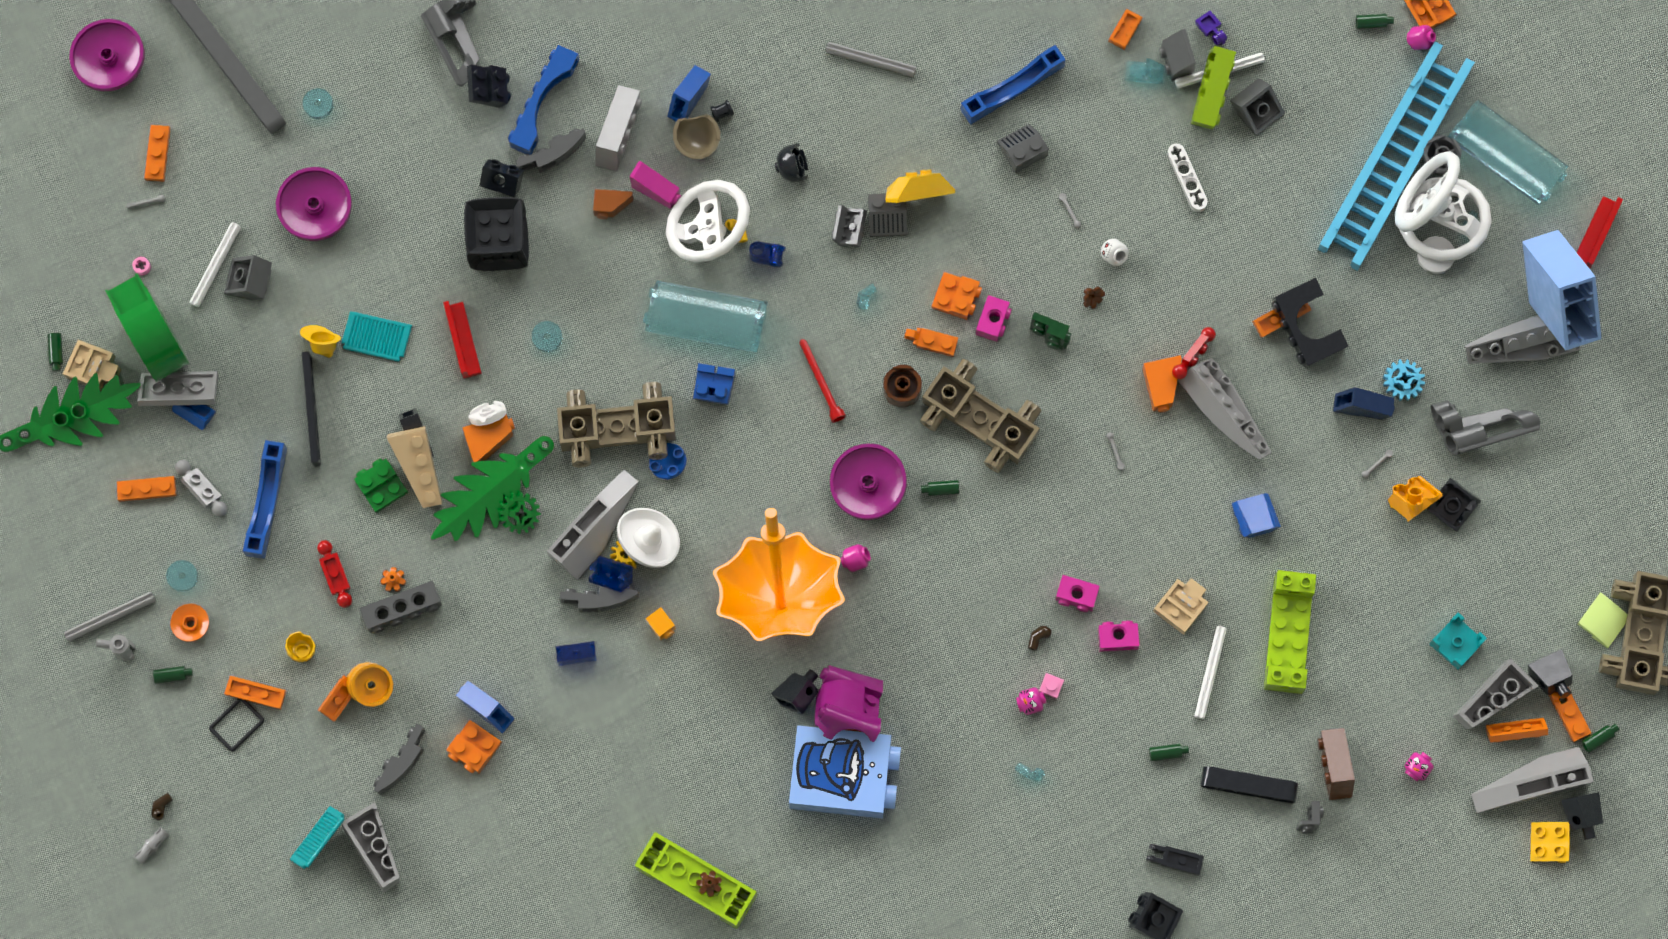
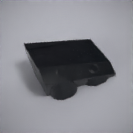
M1450 478L1440 490L1443 496L1426 509L1457 532L1481 500L1457 481Z

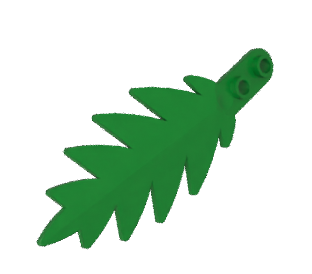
M94 373L86 384L80 398L78 381L75 376L65 391L61 406L59 405L57 386H54L44 402L40 416L38 407L35 406L29 423L0 435V450L10 452L38 439L49 446H54L50 437L65 443L82 446L83 443L70 428L91 436L103 437L101 431L90 419L119 425L120 422L108 408H131L132 405L126 397L134 393L141 384L129 383L120 385L119 376L115 375L100 392L98 374ZM23 431L28 433V437L25 439L21 437V432ZM4 439L10 440L9 446L3 445Z
M541 436L517 456L506 453L499 454V457L505 462L478 461L471 463L472 467L487 476H454L453 480L471 491L458 490L441 493L440 496L457 507L446 508L433 514L434 517L442 522L434 530L431 540L451 532L454 541H458L468 521L474 537H479L486 509L493 528L496 529L501 517L498 510L503 508L500 503H503V495L509 499L512 498L511 493L518 496L521 481L525 488L529 487V470L553 451V440L548 436ZM542 442H546L548 447L543 448ZM528 454L533 455V460L528 459Z

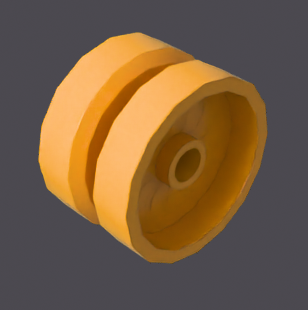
M372 662L360 663L352 668L347 676L346 683L350 696L364 706L370 707L382 705L392 694L394 685L388 670ZM372 681L371 683L373 685L371 687H368V683Z

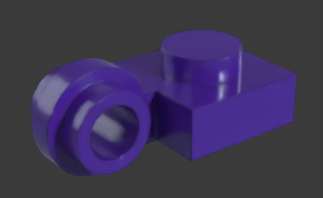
M1211 10L1195 20V24L1206 37L1213 33L1212 40L1217 46L1226 43V34L1222 30H1217L1221 27V22Z

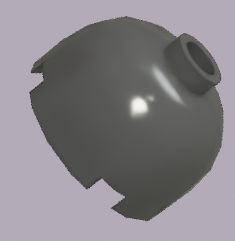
M1445 135L1435 136L1428 141L1424 148V163L1439 153L1448 151L1453 152L1461 160V147L1453 138L1450 139ZM1443 164L1434 173L1445 174L1448 171V165Z

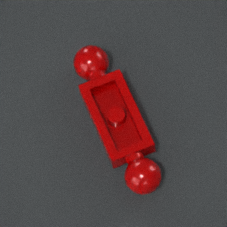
M1205 327L1201 331L1199 338L1183 357L1182 363L1173 367L1172 375L1178 380L1184 379L1190 367L1197 364L1198 357L1205 354L1208 349L1207 342L1213 341L1216 337V332L1213 328Z
M323 540L317 546L318 552L324 555L323 558L319 559L332 595H339L337 598L338 605L342 608H348L352 604L351 595L346 593L347 590L351 589L338 553L331 554L333 550L332 544L327 540Z

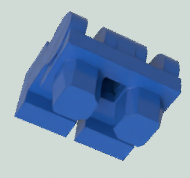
M698 363L693 399L728 405L736 374L735 369L718 366L716 373L715 366Z

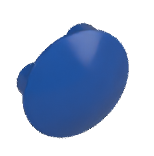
M667 443L668 456L660 460L649 459L650 470L660 479H673L680 475L686 466L687 458L684 450L674 443Z

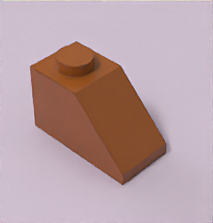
M595 189L594 216H597L599 219L613 218L633 202V192Z

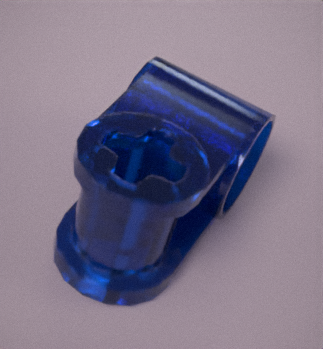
M755 241L749 247V258L755 263L782 267V257L786 247L780 244ZM760 249L763 253L755 255L752 251Z

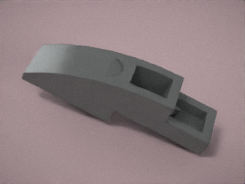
M574 129L567 135L554 136L549 141V149L542 148L535 154L520 156L518 160H515L517 167L524 171L538 167L539 173H542L557 166L582 145L586 139L585 130Z
M604 585V587H599V594H596L594 591L577 593V590L565 589V592L560 591L559 599L561 603L578 604L579 612H600L631 603L639 598V592L635 590V587L624 586L623 589H619L614 585Z
M416 723L415 727H411L407 735L409 739L406 745L403 744L399 750V758L392 755L390 759H386L381 777L378 776L374 782V791L377 794L381 795L394 787L415 766L424 751L422 747L418 746L425 732L423 726Z

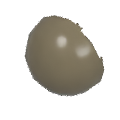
M708 114L694 118L678 119L673 128V141L677 150L683 156L690 159H703L710 156L716 150L720 141V129L717 122Z

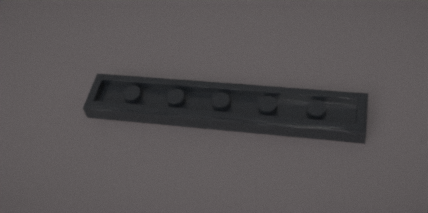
M307 351L302 352L310 455L312 465L318 467L321 465L313 365L312 356Z

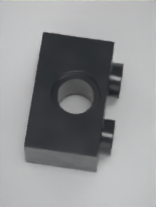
M488 159L482 168L479 186L515 197L520 190L524 170L519 169L515 165H507L495 159Z

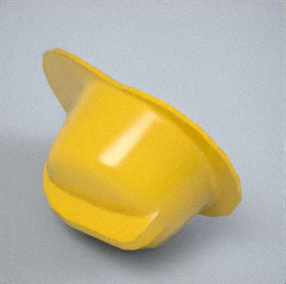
M309 325L300 330V335L309 341L313 353L328 358L333 356L337 342L341 340L339 335L322 326Z

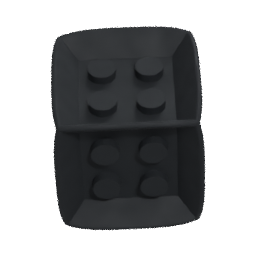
M513 197L474 199L465 202V246L470 268L478 271H500L527 267L529 244L524 201Z

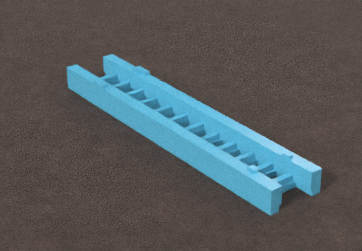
M1434 42L1318 247L1319 251L1327 253L1332 242H1335L1356 253L1350 266L1357 271L1420 162L1426 144L1434 137L1475 63L1466 58L1458 74L1442 65H1438L1435 63V60L1441 52L1443 45ZM1430 69L1453 81L1449 90L1426 78ZM1421 85L1444 96L1441 104L1438 105L1417 94ZM1413 100L1436 112L1431 121L1408 109ZM1406 116L1427 127L1423 136L1400 125L1403 117ZM1395 131L1418 143L1414 152L1391 140ZM1386 147L1409 158L1406 166L1403 167L1382 156ZM1378 162L1401 174L1396 183L1373 171ZM1370 179L1389 189L1391 192L1386 199L1364 187L1367 180ZM1362 195L1382 206L1379 214L1357 204L1358 196ZM1350 210L1374 222L1370 230L1347 219L1346 217ZM1341 226L1364 237L1361 246L1337 234Z

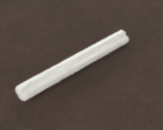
M1263 53L1235 60L1232 72L1263 63L1265 61ZM1204 70L1175 79L1176 87L1179 89L1201 82Z
M232 222L228 227L190 300L191 305L200 307L241 229L238 224Z
M1223 626L1216 627L1194 715L1198 719H1204L1227 630Z

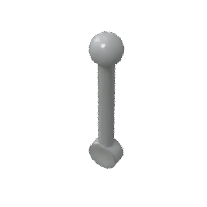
M1061 193L1059 195L1060 201L1064 202L1071 218L1074 221V227L1079 228L1081 226V223L1077 221L1073 211L1071 210L1066 200V194Z
M159 195L157 198L127 203L126 207L127 209H132L135 206L152 202H164L165 196Z
M1109 432L1106 437L1110 440L1118 463L1117 469L1123 470L1125 465L1121 462L1115 446L1114 434Z
M1387 450L1385 455L1371 468L1362 472V476L1368 478L1369 474L1385 459L1392 457L1393 451Z

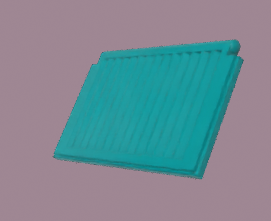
M350 311L341 343L344 344L343 349L399 362L400 357L405 355L413 325Z
M329 806L291 856L290 860L303 869L309 868L345 820L344 814Z

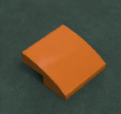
M1404 0L1419 26L1428 25L1434 28L1457 16L1448 0Z

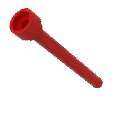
M805 339L800 340L799 344L829 405V416L832 423L843 420L846 417L845 412L840 406H837Z

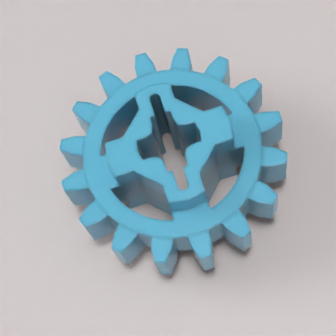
M1401 359L1398 360L1397 365L1394 362L1391 363V368L1387 367L1385 371L1387 374L1383 376V379L1387 380L1383 383V386L1389 387L1386 393L1392 392V398L1399 396V401L1403 397L1407 401L1410 400V396L1416 398V392L1421 393L1423 390L1421 387L1425 385V382L1421 381L1425 377V374H1420L1422 368L1416 369V363L1414 362L1410 365L1408 359L1405 363H1402ZM1397 371V376L1392 378V374ZM1403 377L1404 380H1408L1407 383H1404L1401 378ZM1416 382L1415 388L1410 390V385Z

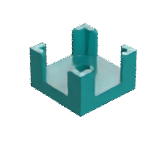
M1459 612L1456 613L1429 644L1457 670L1465 664L1487 639L1481 632L1477 634L1463 622L1465 618Z

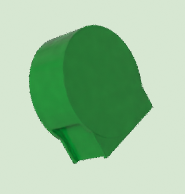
M138 273L118 286L105 290L122 326L155 382L190 364L169 323Z

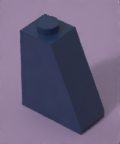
M1354 387L1335 394L1333 412L1383 420L1392 417L1395 410V398Z

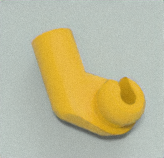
M726 220L725 227L732 231L737 220ZM746 230L739 243L748 241Z

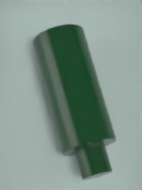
M1387 14L1356 15L1357 29L1387 27V24H1394V17H1387Z
M61 333L48 334L49 365H52V371L54 372L60 371V365L63 364Z
M959 481L928 482V485L921 486V493H928V496L959 494Z
M185 666L153 670L155 684L186 680L187 676H193V669H186Z
M1617 724L1611 727L1606 725L1582 740V746L1590 753L1614 738L1615 733L1620 729Z
M1180 743L1149 747L1151 761L1181 758L1182 754L1189 753L1188 746H1181Z

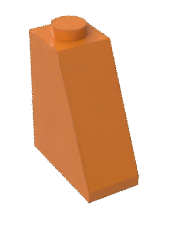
M1181 355L1143 364L1142 369L1153 411L1166 412L1172 407L1178 380L1173 377L1172 369L1174 366L1181 364Z
M507 414L500 420L488 425L476 426L471 424L462 427L473 462L487 460L514 436L512 430L515 429L512 418L508 419Z

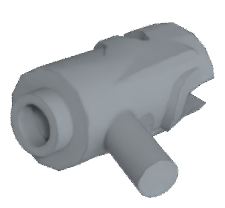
M115 635L110 641L96 640V647L111 649L117 659L130 661L135 656L131 650L136 649L135 645L123 635Z

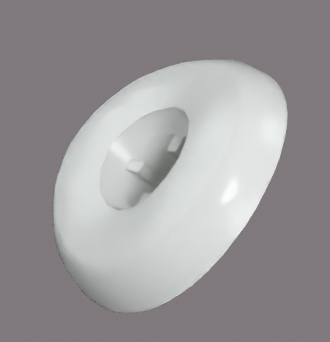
M637 508L624 513L619 519L617 526L619 543L627 555L634 561L646 567L661 568L675 559L680 548L679 533L674 523L663 513L649 508Z

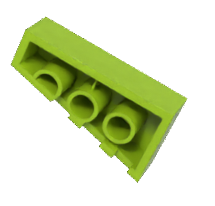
M1214 46L1209 51L1191 124L1208 129H1213L1215 125H1219L1221 118L1219 110L1220 107L1223 108L1226 97L1224 93L1225 89L1227 90L1229 87V75L1235 64L1236 51Z

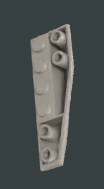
M1539 315L1500 328L1465 345L1468 364L1546 360L1581 350L1579 346L1565 351Z
M1212 358L1193 366L1187 371L1184 379L1178 380L1212 423L1241 448L1259 460L1272 453L1230 379L1219 368L1218 363Z
M623 470L595 497L547 550L548 556L578 580L605 549L639 481Z
M1577 747L1541 756L1471 794L1477 814L1588 786L1594 781L1589 764L1580 748Z

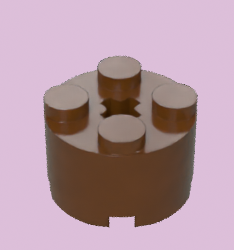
M908 365L893 367L887 372L883 381V391L888 403L896 407H908L917 402L922 389V380L919 373ZM901 384H904V389L900 388Z

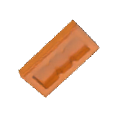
M1126 9L1108 42L1125 50L1143 17Z

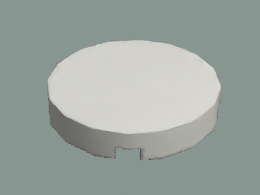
M1434 236L1423 241L1428 247L1440 250L1454 249L1450 241L1443 237ZM1417 253L1420 266L1425 271L1432 272V274L1446 272L1455 261L1440 262L1422 257Z
M494 401L492 405L483 403L475 407L469 415L470 423L482 426L500 420L507 413L505 404Z

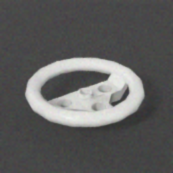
M1451 151L1439 153L1416 172L1402 193L1395 211V224L1401 231H1414L1426 224L1433 216L1437 217L1448 208L1452 201L1450 194L1458 182L1457 179L1460 172V159ZM1447 164L1448 171L1433 188L1426 192L1425 198L1414 211L1407 213L1412 199L1424 181L1437 168Z
M1442 177L1429 178L1424 181L1412 199L1407 213L1414 211L1425 198V193L1430 188H1433ZM1458 178V182L1450 196H1457L1459 200L1454 203L1451 202L1444 212L1440 213L1437 217L1433 216L1431 220L1467 236L1470 240L1468 243L1456 249L1440 250L1428 247L1417 239L1413 231L1403 232L1400 230L1408 246L1422 257L1440 262L1460 260L1475 252L1487 239L1492 223L1490 205L1478 188L1468 181ZM1466 197L1472 198L1478 207L1480 222L1474 216L1466 213L1463 204ZM1465 219L1467 224L1460 226L1457 224V221Z
M723 180L702 182L687 190L673 206L667 218L666 237L670 249L681 259L694 263L713 261L728 253L741 240L749 223L750 206L746 194L734 183ZM716 191L727 193L733 197L739 209L737 222L731 234L725 240L723 237L727 229L722 223L721 203ZM698 198L700 212L693 222L687 224L678 223L685 208L694 199ZM714 207L713 211L708 213L709 209ZM695 229H698L695 234H692ZM698 241L703 244L704 250H690L680 242L691 244Z

